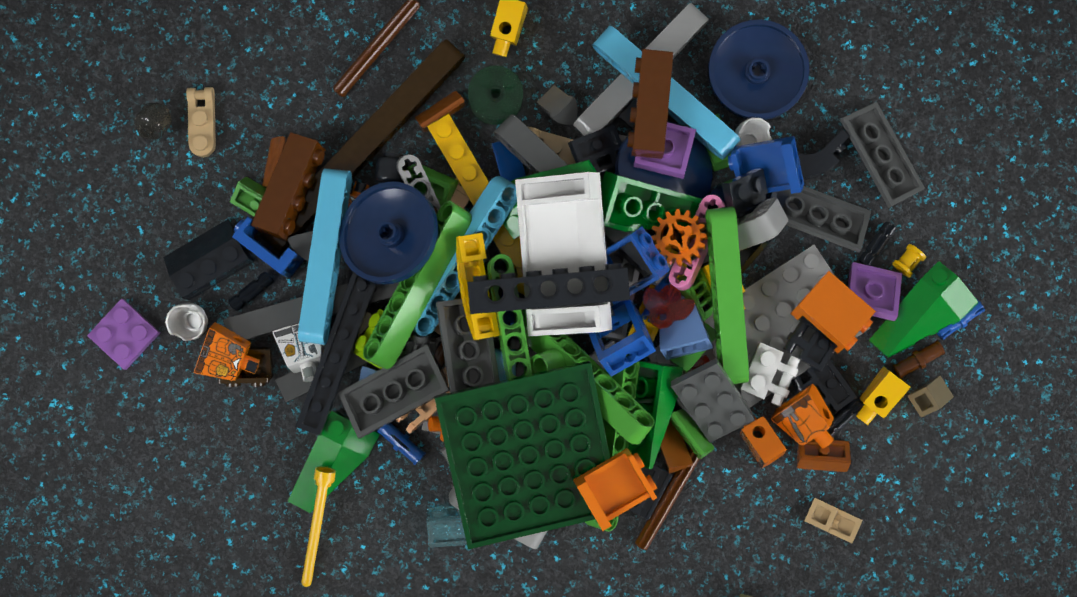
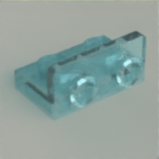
M443 505L427 509L426 523L429 548L467 545L458 509L454 506L446 507Z

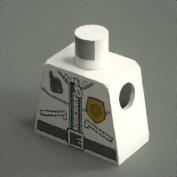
M299 323L272 331L287 367L293 373L301 372L304 382H311L325 345L299 342Z

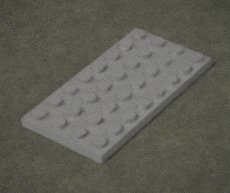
M815 245L804 250L745 289L743 302L746 308L744 309L748 366L760 342L784 352L780 361L784 364L788 363L790 356L798 358L803 349L796 346L792 354L783 349L788 341L786 339L790 332L793 333L800 322L790 313L828 271L835 275ZM713 312L712 315L704 321L712 328H714ZM808 327L802 339L808 342L815 330ZM859 331L855 337L857 338L863 333ZM716 340L712 342L713 349L706 350L688 372L717 358ZM660 345L655 348V352L647 356L651 362L675 365L670 360L665 359L660 351ZM800 360L797 366L798 373L796 377L805 372L810 366ZM777 370L771 383L778 386L783 372ZM742 383L734 384L749 408L762 400L740 390ZM768 391L766 397L770 395L772 392ZM678 397L677 403L679 404L681 409H684L690 415V413Z

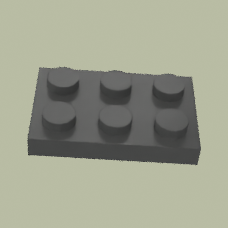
M717 358L671 381V387L709 442L715 441L755 421L754 414Z

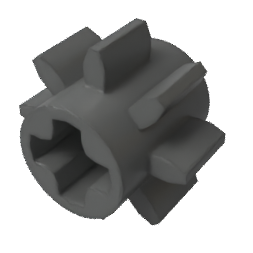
M413 331L412 337H409L405 344L406 353H412L425 345H429L433 354H436V338L431 337V334L420 336Z

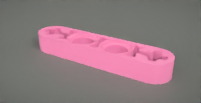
M708 195L703 198L695 216L697 215L700 218L697 225H706V219L703 216L706 215L709 205L716 204L718 208L726 207L725 203L718 196ZM696 238L691 240L689 249L693 247ZM707 239L702 240V243L706 245V249L698 250L700 258L693 260L692 264L683 260L686 265L692 267L691 270L687 267H679L675 260L669 273V281L678 290H688L694 284L708 252ZM684 274L687 277L686 281H679L677 279L678 275Z

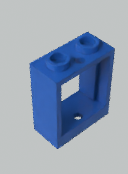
M643 226L606 247L607 264H614L609 254L632 241L652 272L629 286L630 296L657 281L670 271L665 257L659 253L652 237L645 231ZM614 301L612 303L613 305H615L620 301Z
M631 299L620 301L612 306L615 316L611 317L612 330L589 333L598 360L611 377L656 351L643 318ZM632 320L636 332L605 349L601 338Z

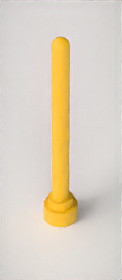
M316 467L314 480H316L318 488L301 581L304 587H308L312 583L328 487H331V483L335 481L336 470L328 467Z

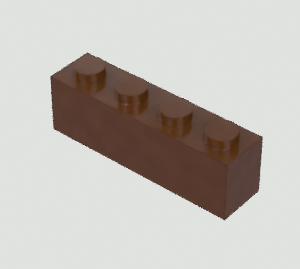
M642 49L641 58L636 57L635 73H639V82L633 83L632 97L637 98L636 107H631L630 122L634 123V132H629L627 147L632 148L631 156L663 158L674 52Z
M290 132L251 223L259 232L287 241L289 235L293 233L298 213L304 208L308 189L314 184L316 170L324 160L325 149L318 141Z

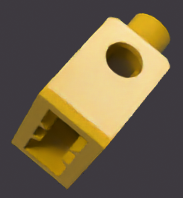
M519 0L499 1L490 35L496 40L493 54L507 57L510 44L517 46L528 11L525 2ZM511 26L510 33L503 34V28Z
M883 366L861 395L860 400L865 405L857 413L856 417L867 425L877 414L885 418L910 389V386ZM882 396L881 402L874 403L876 397Z

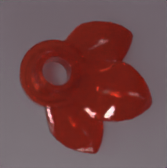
M671 283L661 289L660 292L648 287L643 295V304L649 311L650 322L653 326L660 329L670 327L674 321L686 319L693 311L695 305L694 300L681 299L680 290L671 285ZM659 314H665L667 318L665 320H660L657 318V316Z

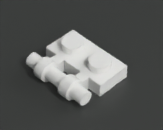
M760 342L749 365V381L742 383L740 390L763 400L767 392L770 391L774 393L771 403L781 406L783 399L787 398L790 392L788 387L792 378L796 377L798 373L797 366L800 359L790 356L788 363L784 364L780 362L784 352ZM777 370L783 372L778 386L771 383Z

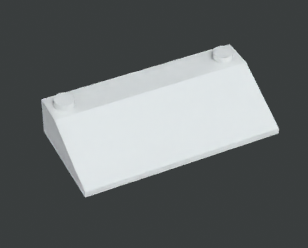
M583 172L515 180L523 277H526V272L540 270L542 275H552V269L568 268V273L579 272V267L594 266L595 271L605 270L607 256L600 173ZM603 276L597 277L594 280L596 290L601 292L607 290L609 286L608 280ZM571 279L567 284L569 292L578 294L582 290V283L578 279ZM545 281L541 285V292L545 296H552L556 292V286L551 281ZM524 284L525 298L530 293V288L526 284ZM610 302L526 309L528 336L594 333L612 330Z

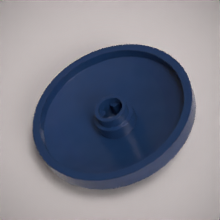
M768 20L745 21L731 27L716 42L708 62L709 84L719 103L734 115L744 119L752 117L762 118L763 120L772 119L790 110L804 93L809 79L808 56L801 41L786 27Z
M667 121L668 123L680 125V124L675 123V122ZM628 136L622 142L616 157L615 174L701 199L708 196L712 184V164L707 149L695 137L684 179L634 167L636 156H631L632 148L627 147Z
M385 182L374 185L362 192L351 203L343 217L339 233L342 256L349 268L367 281L376 284H394L404 281L416 274L432 255L438 236L437 216L427 197L408 184Z

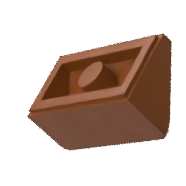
M454 91L417 115L415 119L422 130L427 132L429 131L428 125L448 114L452 116L465 107V101L457 91Z
M279 136L271 139L262 183L263 187L268 186L287 141L286 137Z
M669 421L660 451L670 474L693 466V462L684 439Z
M814 439L805 445L798 444V469L847 472L850 467L849 441L834 440L824 449Z

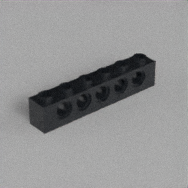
M621 263L605 265V270L595 271L594 266L579 267V272L568 273V268L552 269V275H542L541 270L526 272V277L515 278V273L499 274L500 279L489 280V275L473 276V282H467L470 314L630 300L628 268H621ZM599 276L605 277L609 282L607 290L603 292L596 290L594 287V280ZM578 279L581 281L582 290L580 293L573 294L569 292L567 288L569 280ZM545 281L553 282L556 286L555 294L552 296L543 295L541 292L542 283ZM520 283H524L530 288L528 297L524 299L516 297L514 293L515 287ZM492 286H499L503 290V297L498 301H492L488 297V290Z

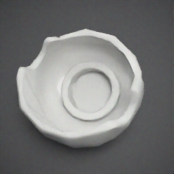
M752 117L740 123L735 130V133L740 138V142L736 146L772 140L769 132L771 126L762 118Z
M187 302L174 306L167 313L165 323L170 335L178 336L183 341H191L200 338L207 330L208 318L203 308L197 304Z

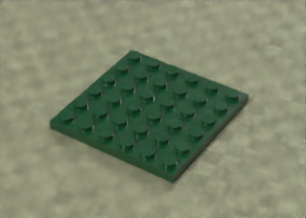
M590 361L434 396L468 550L595 520L573 481L610 458Z

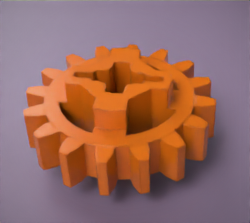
M676 209L673 216L667 211V218L665 220L660 217L657 218L660 226H652V230L656 233V235L651 236L653 242L657 243L655 247L658 251H661V255L665 258L667 257L668 265H671L674 260H676L679 267H682L683 260L692 264L691 257L700 258L698 250L706 249V245L702 243V240L708 239V236L705 233H701L706 227L704 224L697 225L700 218L696 215L691 219V212L689 210L684 215H681L680 210ZM677 222H686L690 225L684 227L678 225ZM669 227L667 235L662 237L665 229ZM675 229L682 235L683 247L675 240ZM696 238L693 247L689 249L691 240ZM667 249L679 250L681 254L670 253Z

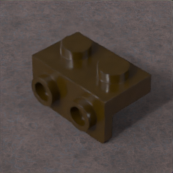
M272 347L249 348L247 355L260 360L255 374L241 370L240 375L235 381L218 378V384H226L227 387H237L241 383H251V386L254 387L265 386L273 377Z

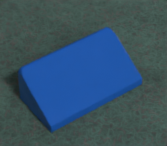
M501 142L492 143L501 177L511 182L516 178L526 176L523 163Z

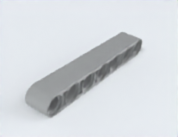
M689 3L645 49L674 52V59L704 28L709 19L692 3ZM620 74L580 115L573 126L584 136L608 127L635 99L632 97L633 83Z

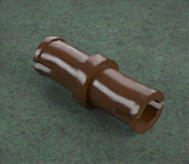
M936 340L919 351H912V355L893 364L892 367L897 376L902 379L918 368L924 369L927 363L944 355L945 350L940 342Z

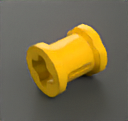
M908 244L905 253L899 260H894L892 265L904 276L910 278L913 275L912 271L920 261H924L926 256L917 247Z

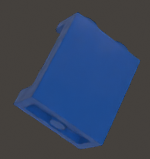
M794 136L735 146L731 155L728 156L729 168L731 171L734 170L735 177L754 169H763L768 193L789 189L791 194L802 192L804 179Z
M247 217L245 220H240L234 228L235 233L232 237L278 273L290 279L305 259L290 248L284 252L281 258L277 257L254 239L258 230L251 225L253 219Z

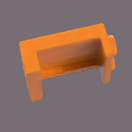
M828 271L790 314L797 320L804 316L837 345L834 351L838 354L844 348L847 351L852 348L858 341L855 337L859 331L864 333L871 326L873 321L870 318L876 311Z
M628 448L573 480L602 531L612 526L609 522L610 520L648 498L652 500L657 499L654 490L657 489L656 484L650 475L645 477L641 468L645 467L638 453L632 455Z

